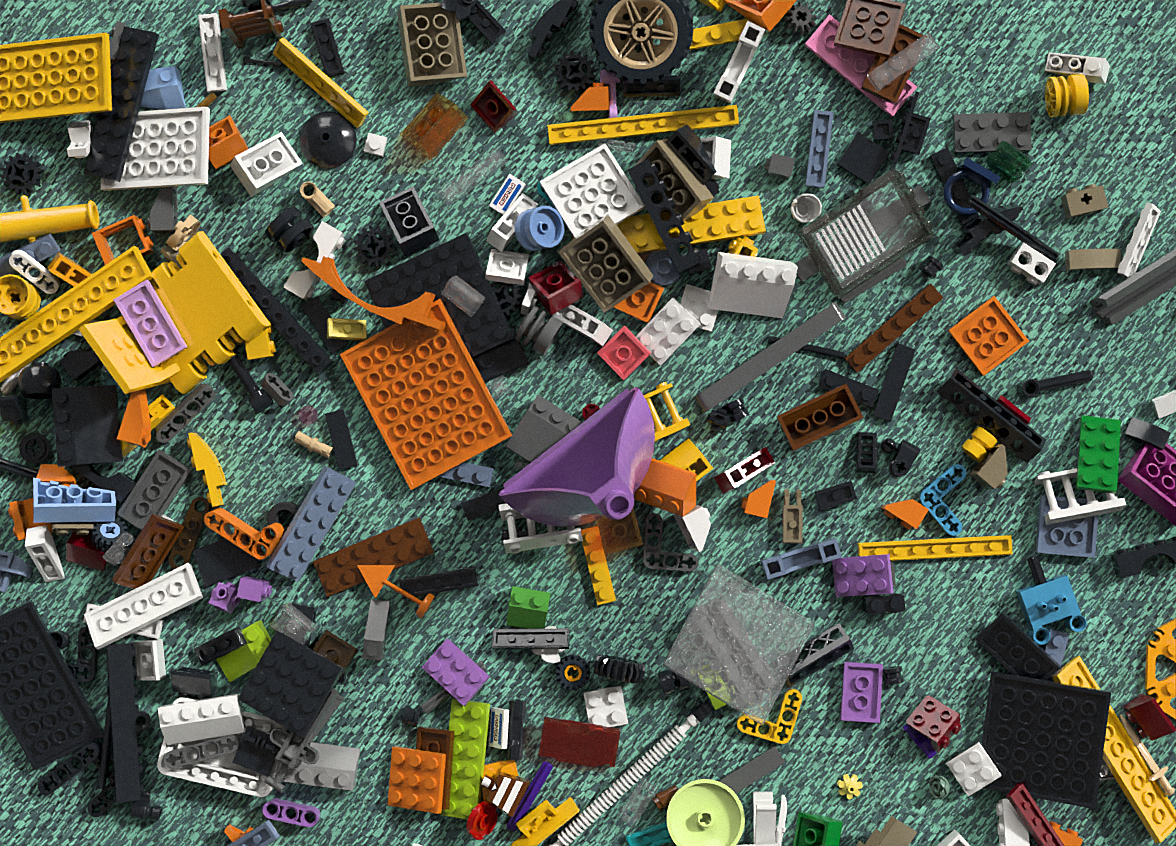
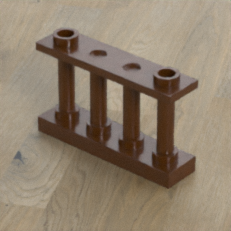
M260 0L262 9L237 15L230 14L226 8L218 10L222 29L237 48L245 47L244 41L255 36L274 32L278 40L282 38L281 33L284 32L282 22L278 21L271 5H268L265 0Z

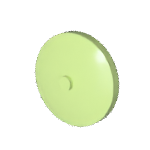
M700 779L689 782L674 794L669 803L667 827L672 840L677 846H735L744 830L745 815L741 801L731 788L719 781Z

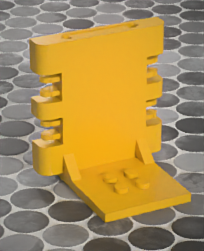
M204 231L197 232L179 248L180 253L176 259L182 269L173 261L169 263L163 262L151 272L153 279L149 281L188 348L158 366L152 367L123 315L117 319L84 324L79 328L81 334L125 394L172 382L179 392L183 394L189 393L208 378L205 374L208 368L202 357L208 364L213 366L216 363L224 364L235 355L232 351L235 345L229 337L230 334L238 343H241L243 339L245 341H252L271 326L268 319Z

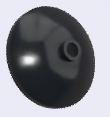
M330 111L317 113L310 117L301 129V150L308 161L318 167L328 169L339 167L352 157L356 149L357 136L351 122L339 113ZM328 134L330 136L328 140H323L324 135Z

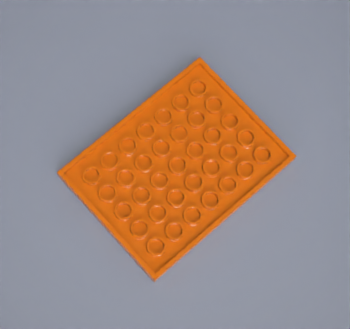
M441 299L432 303L428 317L445 322L444 330L438 329L437 332L426 329L427 325L420 323L419 326L408 323L409 319H407L406 325L395 323L340 354L410 490L423 485L512 437L504 418Z

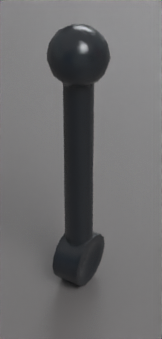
M249 56L243 58L245 64L251 62L275 65L276 67L282 66L280 60L251 59Z

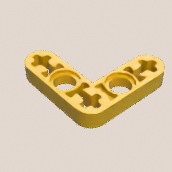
M793 688L785 692L776 723L743 714L738 717L736 725L743 733L785 744L791 739L802 702V695ZM793 692L798 697V700H794L792 704L793 707H796L795 710L785 707V704L790 705L791 700L788 698V695H792ZM785 711L792 712L793 718L790 721L783 720L782 714ZM745 718L748 719L750 724L758 721L755 725V732H752L753 728L750 726H746L744 729L740 722L744 721ZM780 722L785 725H791L790 728H785L787 737H783L782 740L777 735L783 729V726L779 725ZM761 724L769 726V731L766 734L759 733L758 727Z

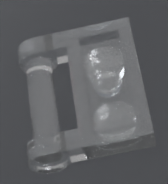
M127 532L123 533L102 557L107 562L120 567L130 549L124 546H133L136 539Z

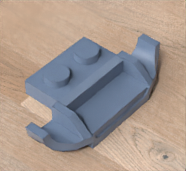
M0 551L1 593L7 592L12 575H20L31 579L33 569L14 553Z

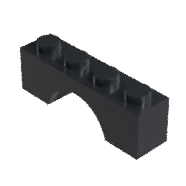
M93 465L69 467V469L74 468L79 472L77 475L82 479L92 481L95 488L115 491L116 503L125 502L137 484L135 480L123 472H119L111 477H105L99 474Z
M1172 536V540L1166 542L1165 539L1153 541L1154 545L1147 546L1146 543L1135 545V549L1129 551L1128 548L1116 550V554L1111 555L1116 577L1125 578L1141 574L1143 563L1154 554H1162L1172 564H1176V536Z

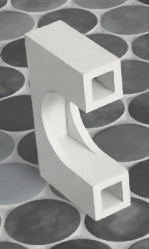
M747 21L733 56L714 91L715 97L730 104L732 103L764 35V28Z

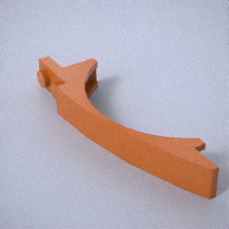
M323 256L320 263L308 258H302V262L314 274L341 295L370 312L401 325H406V321L409 319L408 323L419 326L420 323L427 325L426 329L437 332L438 329L444 330L445 322L428 317L435 297L433 293L425 292L414 301L398 307L382 308L373 306L356 297L345 286L337 272L334 259Z

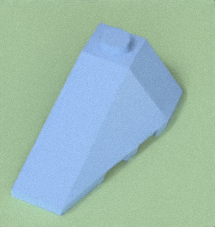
M176 66L150 70L140 106L160 110L186 108L180 70Z

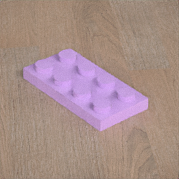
M145 280L114 299L152 367L158 366L188 348L149 280Z

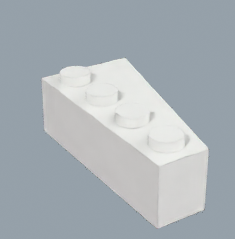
M1008 799L999 800V804H996V813L999 816L997 827L999 846H1030L1028 828Z

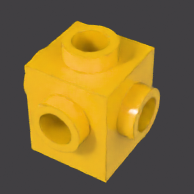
M744 236L743 239L737 237L736 240L731 241L728 253L756 257L758 249L753 245V240Z

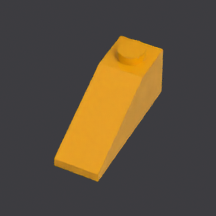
M60 252L56 253L47 267L50 272L73 286H76L92 275V273Z

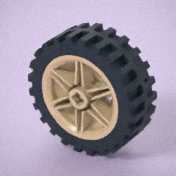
M598 0L589 23V37H591L592 41L591 48L592 51L595 50L598 62L602 61L605 65L604 69L608 72L610 70L614 72L616 78H627V82L633 83L634 79H640V84H646L647 79L654 82L659 81L660 77L664 75L668 77L675 68L678 69L683 59H686L694 30L693 14H691L689 2L686 0ZM644 6L647 7L648 12L642 13L641 8ZM629 14L630 19L624 20L623 15ZM659 18L663 20V24L660 26L656 24V20ZM638 27L640 29L641 27L645 28V34H638ZM620 34H627V39L622 40ZM653 39H660V44L655 45ZM636 45L642 46L641 52L635 50Z

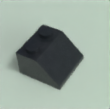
M182 666L171 670L173 692H178L179 696L188 697L190 694H194L199 699H208L215 695L218 678L217 671Z

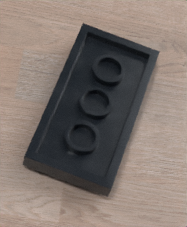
M1003 611L975 637L1012 675L1047 680L1060 668V665Z

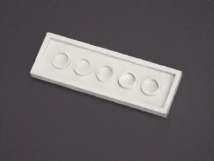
M186 563L85 613L84 616L94 646L99 650L202 599L203 596L191 564Z

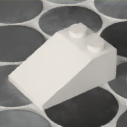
M280 132L236 155L230 166L252 197L303 163L283 133Z

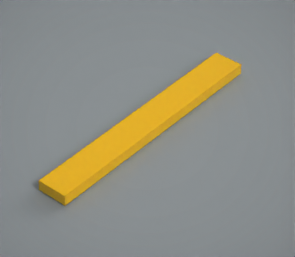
M1011 535L857 543L858 556L889 554L890 561L1013 554Z

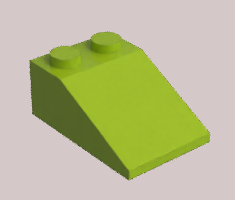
M261 620L241 630L247 642L246 645L216 659L229 683L254 669L272 640Z

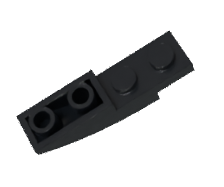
M559 0L543 14L530 33V38L535 40L528 53V59L535 62L537 58L542 57L545 51L544 44L546 41L550 42L554 34L552 29L560 32L561 28H566L570 20L568 15L571 11H575L579 1Z
M1014 204L994 208L1011 221L1018 218L1019 213L1024 210L1021 206ZM980 214L961 228L965 235L951 248L956 254L968 255L979 242L986 239L988 233L997 235L1002 233L1004 229Z

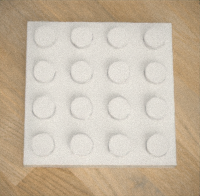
M606 144L601 145L540 181V185L561 215L574 239L607 214L617 225L645 208L644 203Z

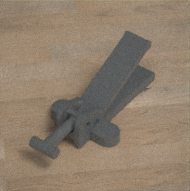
M332 689L305 738L298 736L292 731L289 733L282 728H275L271 731L270 740L281 748L275 759L282 761L283 764L274 779L270 776L267 777L265 780L266 784L282 793L285 786L281 784V781L289 768L296 769L302 762L315 764L319 760L318 751L311 747L310 744L343 702L344 697L338 694V690Z

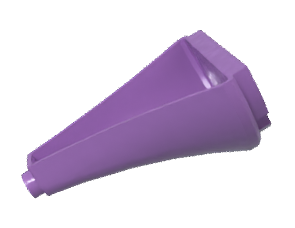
M638 387L630 391L625 389L505 482L503 484L505 488L499 493L500 497L519 514L546 525L577 526L591 523L603 517L621 519L627 516L634 506V492L642 483L649 469L655 442L652 414Z

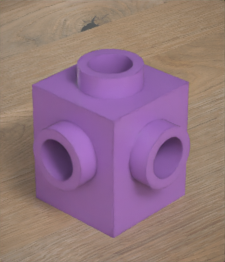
M219 582L217 587L212 590L208 603L214 608L232 615L235 607L238 606L241 598L237 597V586L229 582L226 585Z

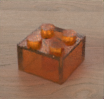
M634 508L627 516L621 519L603 517L597 520L606 555L643 545Z

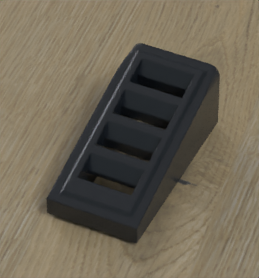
M857 432L856 472L875 473L877 465V433ZM861 439L872 440V443L861 442ZM861 447H870L872 450H861ZM861 455H872V457L861 458ZM861 463H871V466L861 465Z

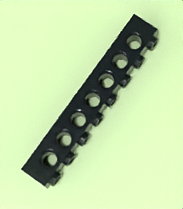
M231 248L225 249L220 255L265 317L315 372L321 375L334 363L332 358Z

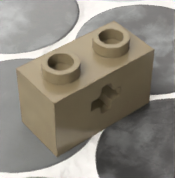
M1096 184L1084 186V190L1080 191L1077 188L1066 191L1065 195L1061 196L1066 219L1108 208L1103 185L1097 187ZM1081 198L1087 199V202H1081Z

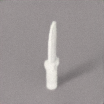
M785 795L781 796L778 826L775 829V844L779 843V846L782 844L783 832L786 830L787 801Z

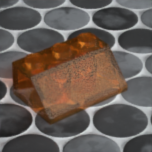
M437 92L400 135L431 161L441 148L451 140L458 129L463 127L468 117L455 103Z

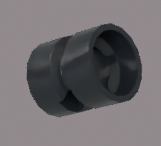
M684 665L674 667L673 671L667 669L658 672L664 696L675 694L676 690L682 692L691 689Z

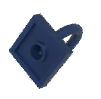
M966 158L957 167L960 171L955 172L948 178L943 192L947 206L953 212L963 216L974 215L978 211L972 207H960L953 201L951 190L954 183L965 177L970 182L981 186L982 197L980 200L987 204L990 196L989 187L997 184L1000 176Z

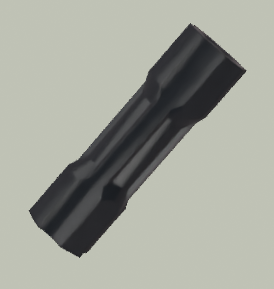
M513 699L509 703L510 727L506 759H523L522 735L523 720L526 714L525 700Z

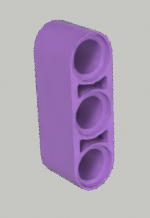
M278 798L270 799L263 806V814L266 818L305 827L314 826L321 816L317 807ZM269 804H274L277 807L276 813L269 810ZM289 808L296 811L295 817L288 815L287 810ZM306 813H313L315 815V820H308L306 817Z

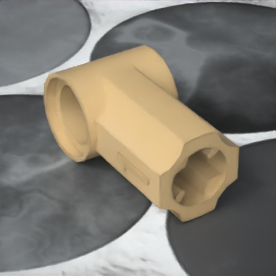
M305 182L301 185V195L323 218L336 207L314 183ZM310 186L313 187V195L306 196L305 189Z

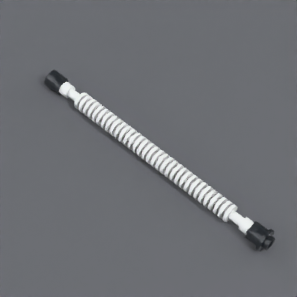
M700 700L699 704L686 718L687 721L680 727L676 725V731L672 728L673 734L668 732L669 737L665 735V741L660 739L662 744L657 742L658 747L654 745V751L652 749L649 750L651 754L645 753L647 758L643 755V761L641 759L638 760L640 764L634 763L636 768L633 765L630 767L633 771L628 769L627 772L629 774L626 772L623 774L625 778L621 775L619 777L621 781L617 779V784L614 782L612 784L613 787L610 786L609 790L606 789L605 793L601 794L602 797L599 796L598 800L595 799L594 803L587 807V810H584L583 813H580L575 818L576 820L568 824L569 827L566 826L564 828L565 831L562 830L561 834L557 835L559 839L549 846H569V843L573 842L572 839L575 840L577 838L576 835L579 836L580 832H584L583 828L586 830L588 828L587 825L590 826L591 822L593 823L595 819L599 818L598 815L601 816L602 812L604 813L606 809L613 805V802L617 801L616 798H621L619 794L624 795L622 790L627 792L628 789L626 787L629 789L632 787L630 783L634 786V780L638 782L639 779L637 777L640 779L643 777L641 773L645 775V770L649 772V767L651 769L654 767L652 763L656 765V760L658 762L661 761L660 757L664 758V754H668L667 750H672L670 746L676 747L674 742L678 745V739L680 741L683 740L681 736L687 737L685 732L689 728L696 726L709 715H713L712 710L714 708L707 700L704 702Z

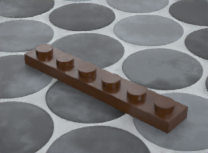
M929 284L846 356L844 360L858 373L942 300L943 296L932 284Z

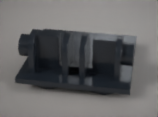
M247 726L232 763L268 777L276 761L275 757L281 748L270 740V734Z

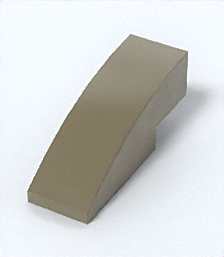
M1079 249L1065 252L1066 271L1118 269L1121 262V249Z

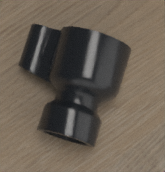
M144 790V795H140L141 800L134 801L130 817L139 820L150 818L158 822L161 817L162 806H151V792Z

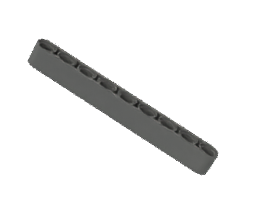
M834 302L695 396V400L703 412L706 413L838 324L846 316L838 304Z

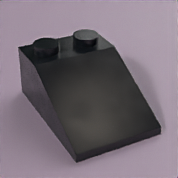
M414 187L379 202L405 256L439 241L437 232Z

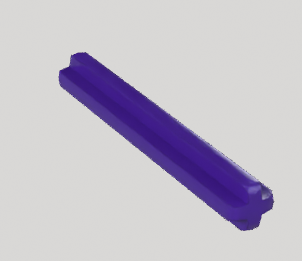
M544 761L521 799L514 816L507 823V828L511 831H517L516 823L527 814L553 769V765L549 762Z

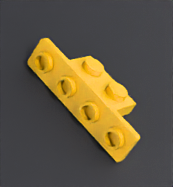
M569 797L556 809L547 800L539 804L516 823L519 830L524 834L514 841L511 846H537L580 811L574 800Z

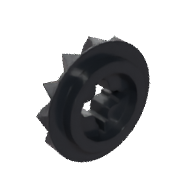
M40 433L26 435L19 445L22 458L29 463L43 462V460L49 457L48 455L51 450L50 441L45 435ZM35 443L42 448L37 450L36 454L34 450L28 449V447L35 446Z

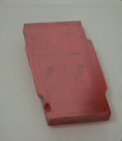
M544 717L538 755L555 758L559 762L597 767L598 765L609 764V767H615L621 729Z

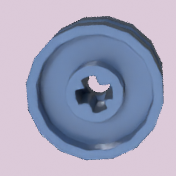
M543 205L521 212L517 217L515 235L522 247L529 251L551 248L558 245L562 240L564 222L559 212L551 206Z

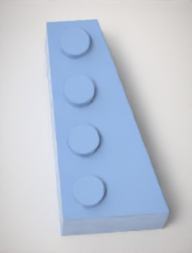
M33 478L34 523L115 521V491L92 487L82 489L74 484L64 486L59 485V482L56 481L46 483L41 482V479Z

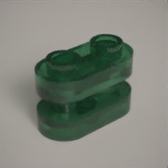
M1001 141L996 147L997 153L992 152L987 158L988 167L1000 173L1010 183L1018 182L1023 176L1022 172H1026L1032 165L1031 160L1026 155L1005 141Z

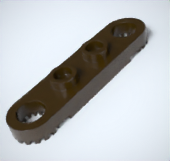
M197 497L190 504L182 524L184 528L175 541L169 556V564L173 569L180 567L174 562L176 555L183 556L184 562L182 565L190 561L193 554L192 550L195 549L205 524L204 517L211 508L208 499L204 497ZM198 501L205 503L206 507L203 512H198L195 508Z

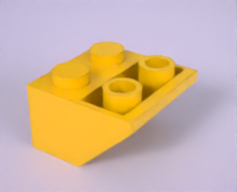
M689 438L659 460L696 473V481L713 469Z

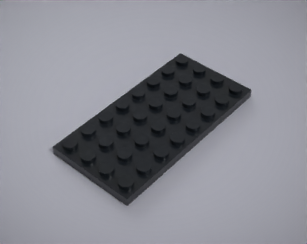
M30 600L0 615V710L31 766L36 770L102 738L104 730L36 606Z

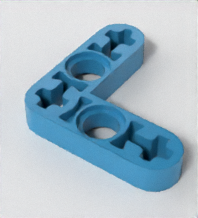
M959 464L950 466L919 494L920 503L929 509L928 513L945 533L951 536L960 534L962 524L941 498L966 477L965 467ZM954 468L956 470L961 469L960 478L958 476H955L953 479H951L952 481H954L953 484L951 483L950 479L945 477V475L947 474L948 477H951L954 474ZM940 480L947 482V488L944 491L939 490L937 487ZM924 494H932L931 500L934 503L938 501L939 504L934 505L930 509L929 507L932 504L929 501L924 502ZM938 507L945 509V515L942 518H938L935 514ZM949 515L951 516V518L948 520L952 524H957V526L955 527L957 529L956 531H949L950 525L947 522H945L944 524L942 523V521L946 520L949 517Z

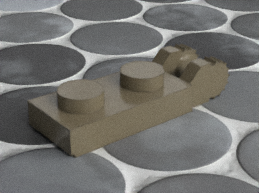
M784 489L782 543H802L803 505H801V490L796 489V505H789L790 492L789 489Z

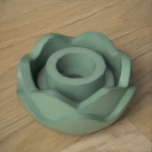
M934 775L929 780L930 794L935 799H944L950 791L948 780L941 775Z

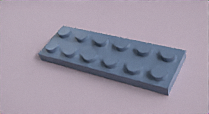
M324 465L267 562L266 567L299 582L357 482Z

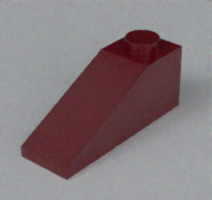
M764 447L713 478L724 494L775 464V461L768 449Z

